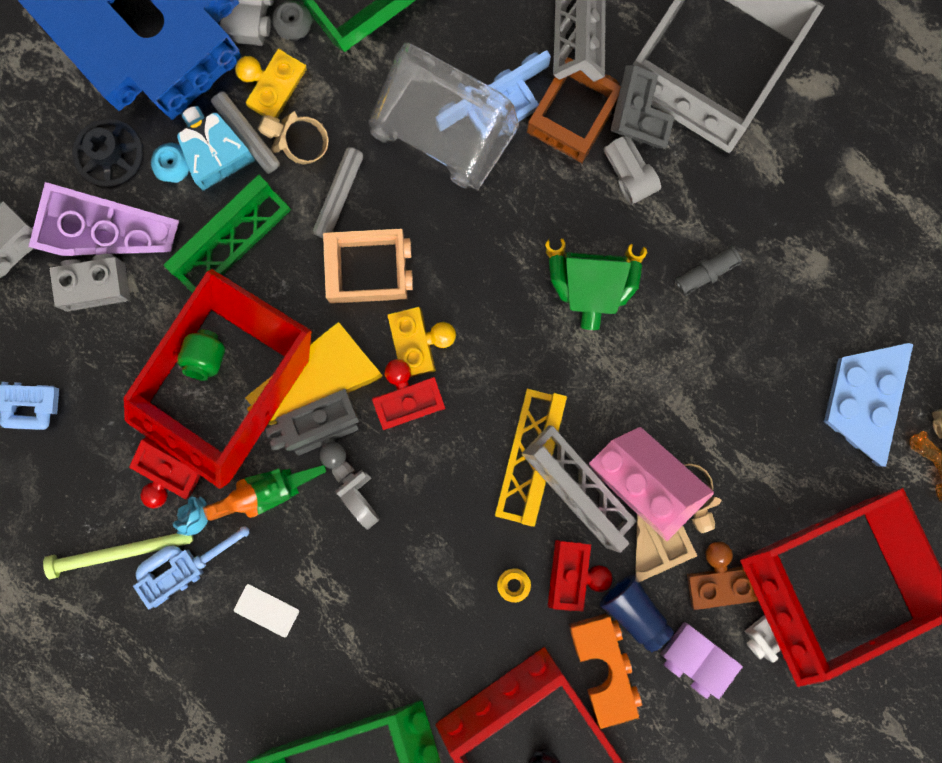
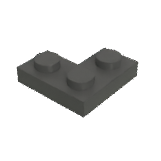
M636 65L625 67L610 131L656 148H667L674 116L651 108L658 74Z

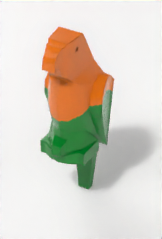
M322 465L294 474L291 473L290 469H276L246 477L236 483V490L232 491L226 499L203 507L206 518L212 521L234 512L245 513L250 518L262 514L298 494L297 487L327 472L326 467Z

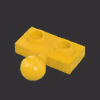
M280 49L276 51L265 71L261 69L259 61L252 56L240 58L235 66L236 74L242 81L258 82L247 99L246 106L262 116H272L278 118L307 69L305 64Z
M420 307L388 315L397 358L408 363L411 369L410 377L436 371L430 345L434 344L439 348L451 346L456 339L454 327L447 322H439L432 327L430 332H426Z

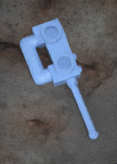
M1 382L0 425L3 428L47 429L50 424V414H57L59 388L46 385L21 386V383L14 382V385H8V382ZM20 406L35 407L34 413H36V416L14 415V412H17V408Z

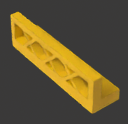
M531 389L526 390L495 513L496 517L535 527L546 481L530 463L529 465L533 470L532 477L520 486L512 473L514 466L525 460L524 456L516 460L519 448L522 452L525 450L521 443L522 434L534 427L538 435H540L542 432L538 425L544 421L543 431L548 425L553 426L559 431L567 396L556 393L551 395ZM531 398L550 402L548 414L536 422L529 412ZM528 416L532 424L524 429ZM550 437L542 446L553 455L555 442ZM512 480L516 488L508 492L510 481ZM529 485L526 497L524 492L522 491V488ZM519 491L525 502L522 516L503 511L506 498Z

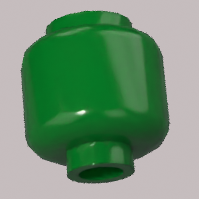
M202 329L199 330V333H190L183 340L177 363L182 368V373L187 377L206 381L208 377L218 374L225 355V346L218 340V335L212 331Z

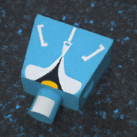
M193 106L183 112L182 117L188 128L179 132L177 138L192 178L203 191L255 161L248 148L217 112L204 117L198 106Z

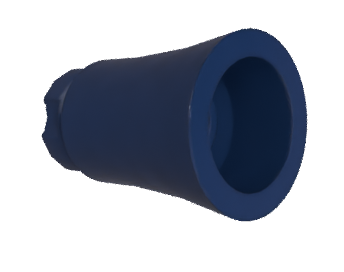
M630 575L618 582L600 601V607L612 615L632 635L638 644H642L651 653L662 648L673 636L674 631L666 623L667 619L646 594L636 575Z

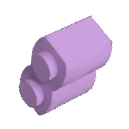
M683 622L660 653L667 659L663 665L679 678L685 673L693 679L694 682L691 684V687L706 699H708L710 694L720 699L743 667L685 622Z

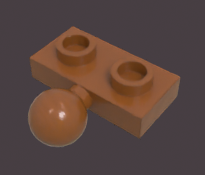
M713 542L706 549V560L714 567V571L687 574L690 602L693 610L758 601L744 568L728 569L727 566L732 561L733 553L729 545L724 542Z

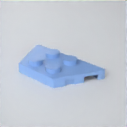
M910 343L842 357L837 362L824 422L836 432L844 435L846 441L856 449L859 448L873 460L872 463L879 467H886L913 348V344Z

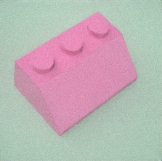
M641 427L613 439L589 463L596 476L666 541L714 494L707 485Z

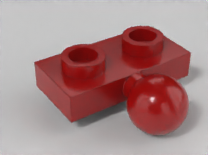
M401 359L390 361L385 367V377L388 382L396 386L397 390L372 398L382 429L386 430L445 409L435 377L409 385L408 380L411 376V369L408 363Z
M147 437L141 440L129 466L130 469L153 481L145 485L140 494L142 503L146 507L153 509L161 507L166 502L168 496L166 489L185 500L192 495L201 476Z
M555 540L548 598L549 608L583 612L587 584L595 592H604L612 585V573L605 566L597 565L588 571L591 544Z

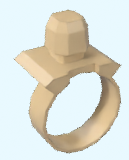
M295 111L282 119L281 123H279L280 119L272 116L262 117L258 130L270 139L273 136L275 137L271 147L273 154L283 150L288 158L300 164L313 163L325 154L329 142L327 131L316 119L309 117L297 118ZM306 121L318 128L322 135L323 147L316 159L305 161L298 159L291 153L285 137L286 131L292 123Z
M684 464V466L696 467L702 471L707 478L709 488L713 491L712 478L704 468L695 464ZM711 496L694 514L692 522L700 533L715 529L713 514L711 512L708 513L707 509L719 505L722 501L721 499Z

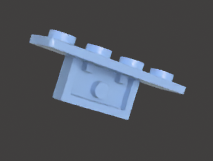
M546 50L539 55L537 52L529 55L522 61L521 66L513 71L510 69L504 70L494 78V82L485 88L483 86L474 88L467 94V99L457 105L454 102L446 105L436 117L439 130L442 132L468 116L483 141L486 142L534 113L539 104L525 84V81L549 67L551 57L549 52Z

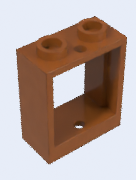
M567 57L565 64L573 61V59ZM580 70L569 76L608 97L586 138L584 139L544 117L567 77L560 80L556 77L553 79L528 122L527 133L583 163L617 104L621 86L612 76L605 74V77L592 81Z

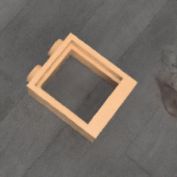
M402 229L323 233L326 299L329 303L407 299V290H413L412 270L406 271L405 258H411L410 238H404ZM396 245L398 288L342 290L341 247Z

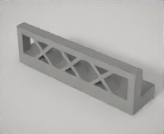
M556 0L553 75L560 80L581 70L592 81L605 77L606 0H576L569 13H566V8L572 0ZM575 23L576 28L574 29L568 40L565 39L566 33L568 32L572 24ZM574 49L575 60L565 64L566 58Z
M548 425L521 454L605 548L621 553L629 544L623 535L635 524L636 520L553 426ZM550 437L557 444V459H554L542 446ZM564 453L570 460H564ZM564 464H575L579 469L578 483L564 470ZM585 488H596L600 493L599 507L585 494ZM607 511H616L622 517L623 522L617 528L606 517Z

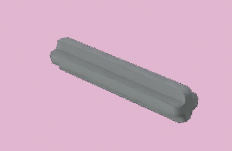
M223 91L215 95L211 99V103L248 148L263 170L268 174L276 170L280 166V162L228 95Z
M348 147L313 228V233L322 239L323 233L333 232L363 159L362 152L355 148Z

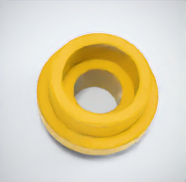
M512 568L500 575L497 587L499 594L506 601L520 602L528 596L531 583L524 571ZM511 579L519 580L520 588L517 591L508 589L507 585Z

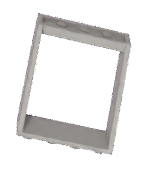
M685 0L673 1L633 65L658 74L652 100L653 107L674 116V119L726 152L731 153L825 5L816 0H726L793 41L744 119L647 60Z

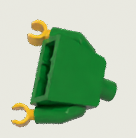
M562 238L561 248L553 250L550 248V241H546V253L550 257V280L560 300L569 303L570 310L582 312L581 328L599 330L601 314H616L619 306L626 305L639 289L642 271L641 262L647 254L645 247L641 249L640 256H635L632 253L633 244L629 245L624 256L565 252V241Z

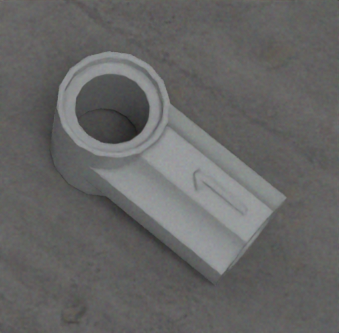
M622 136L605 147L604 152L619 177L620 189L629 204L633 205L661 190V183L657 173L651 165L645 164L631 138Z

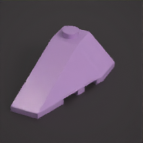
M45 182L28 247L61 256L171 252L179 220Z

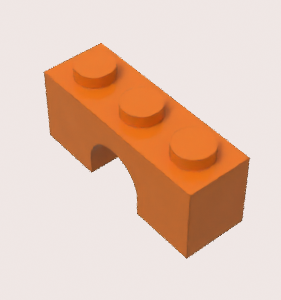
M605 613L568 624L580 662L597 658L605 661L608 665L606 680L597 687L587 689L599 728L603 729L640 718L637 707L642 706L641 698L637 687L630 686L627 674L632 673L631 664L627 653L621 654L617 642L623 640L618 621H611L610 616Z

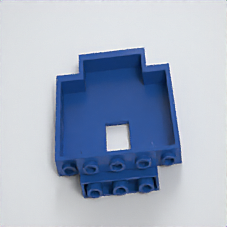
M18 0L100 94L118 111L131 104L136 96L144 91L164 114L173 120L177 115L187 110L189 104L201 93L208 91L213 83L225 72L231 70L242 57L233 40L218 24L222 18L231 14L233 9L239 4L238 0H150L164 16L162 30L150 38L140 37L110 6L115 0Z

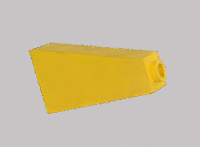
M338 322L310 345L309 362L268 424L274 425L276 424V418L343 389H346L349 393L379 380L383 375ZM271 377L245 397L250 404L247 408L248 412Z

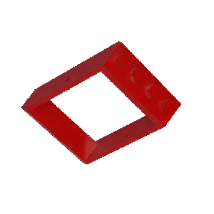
M211 269L206 272L124 396L125 422L221 489L232 480L309 362L311 330ZM211 310L284 356V359L223 452L214 448L150 403L176 364L185 336L190 333H196Z
M904 488L866 499L753 552L740 560L797 687L828 681L942 624V569ZM865 514L913 619L827 662L778 555Z
M545 647L435 724L454 762L469 763L464 754L562 686L614 763H624Z

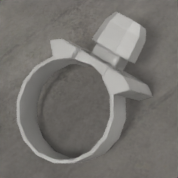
M344 462L339 467L332 469L337 481L340 484L344 483L335 492L354 517L368 530L380 519L358 489L372 478L363 470H360L355 475L356 470L349 463Z

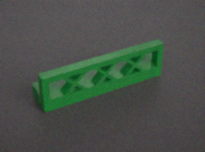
M258 175L163 266L193 293L196 286L186 275L194 267H206V272L211 270L212 267H217L215 271L223 275L291 209L271 189L269 184ZM268 197L280 207L271 217H259V206ZM254 211V217H248ZM242 222H253V234L248 239H236V227ZM259 222H265V223L259 228ZM218 244H230V256L225 261H212L213 249Z

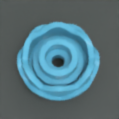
M163 144L152 155V170L161 181L180 182L190 171L179 144ZM173 160V163L168 164V161Z
M191 496L188 499V504L178 509V520L173 522V527L178 530V534L185 536L198 534L207 524L208 520L203 507L208 504L202 497L196 498Z

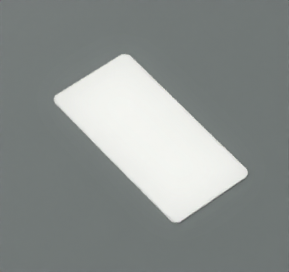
M249 584L246 585L234 608V612L282 637H287L299 613L298 609Z

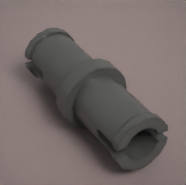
M730 246L727 250L709 260L703 259L699 261V266L680 277H676L674 280L679 291L685 297L708 282L713 284L718 281V276L737 265H741L742 259L737 250Z

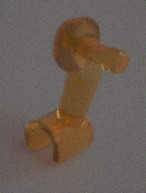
M922 431L920 434L913 435L910 438L911 448L934 463L942 480V451L928 439L927 432ZM942 483L936 485V494L941 502Z

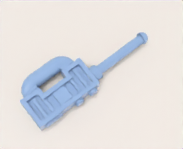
M246 526L240 527V530L204 555H198L195 558L189 549L182 551L176 546L162 548L138 566L136 570L138 583L133 585L134 589L148 610L153 607L156 608L179 589L183 591L188 588L187 584L191 581L195 583L201 579L200 575L204 573L202 568L206 566V563L244 536L247 537L249 535V528ZM170 560L169 562L172 567L157 578L154 574H151L156 568Z

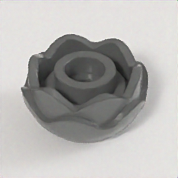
M295 0L282 2L274 10L272 16L274 29L286 40L303 38L308 33L313 20L309 9L303 3ZM294 17V20L289 21V18Z

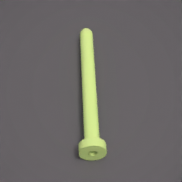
M175 533L60 559L56 555L44 557V572L48 579L58 578L60 572L155 552L166 546L178 547L187 545L194 541L193 535L185 536Z

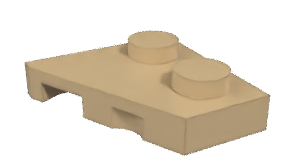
M637 514L635 575L639 582L697 556L683 526L666 541Z

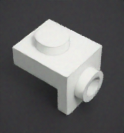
M764 615L744 632L751 639L747 642V645L759 659L765 657L774 663L778 659L776 654L781 650Z

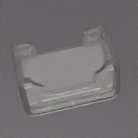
M406 42L395 56L368 121L371 127L370 133L384 143L387 140L395 141L397 138L446 165L452 174L450 179L455 184L465 189L470 186L477 191L520 127L515 107L505 95Z

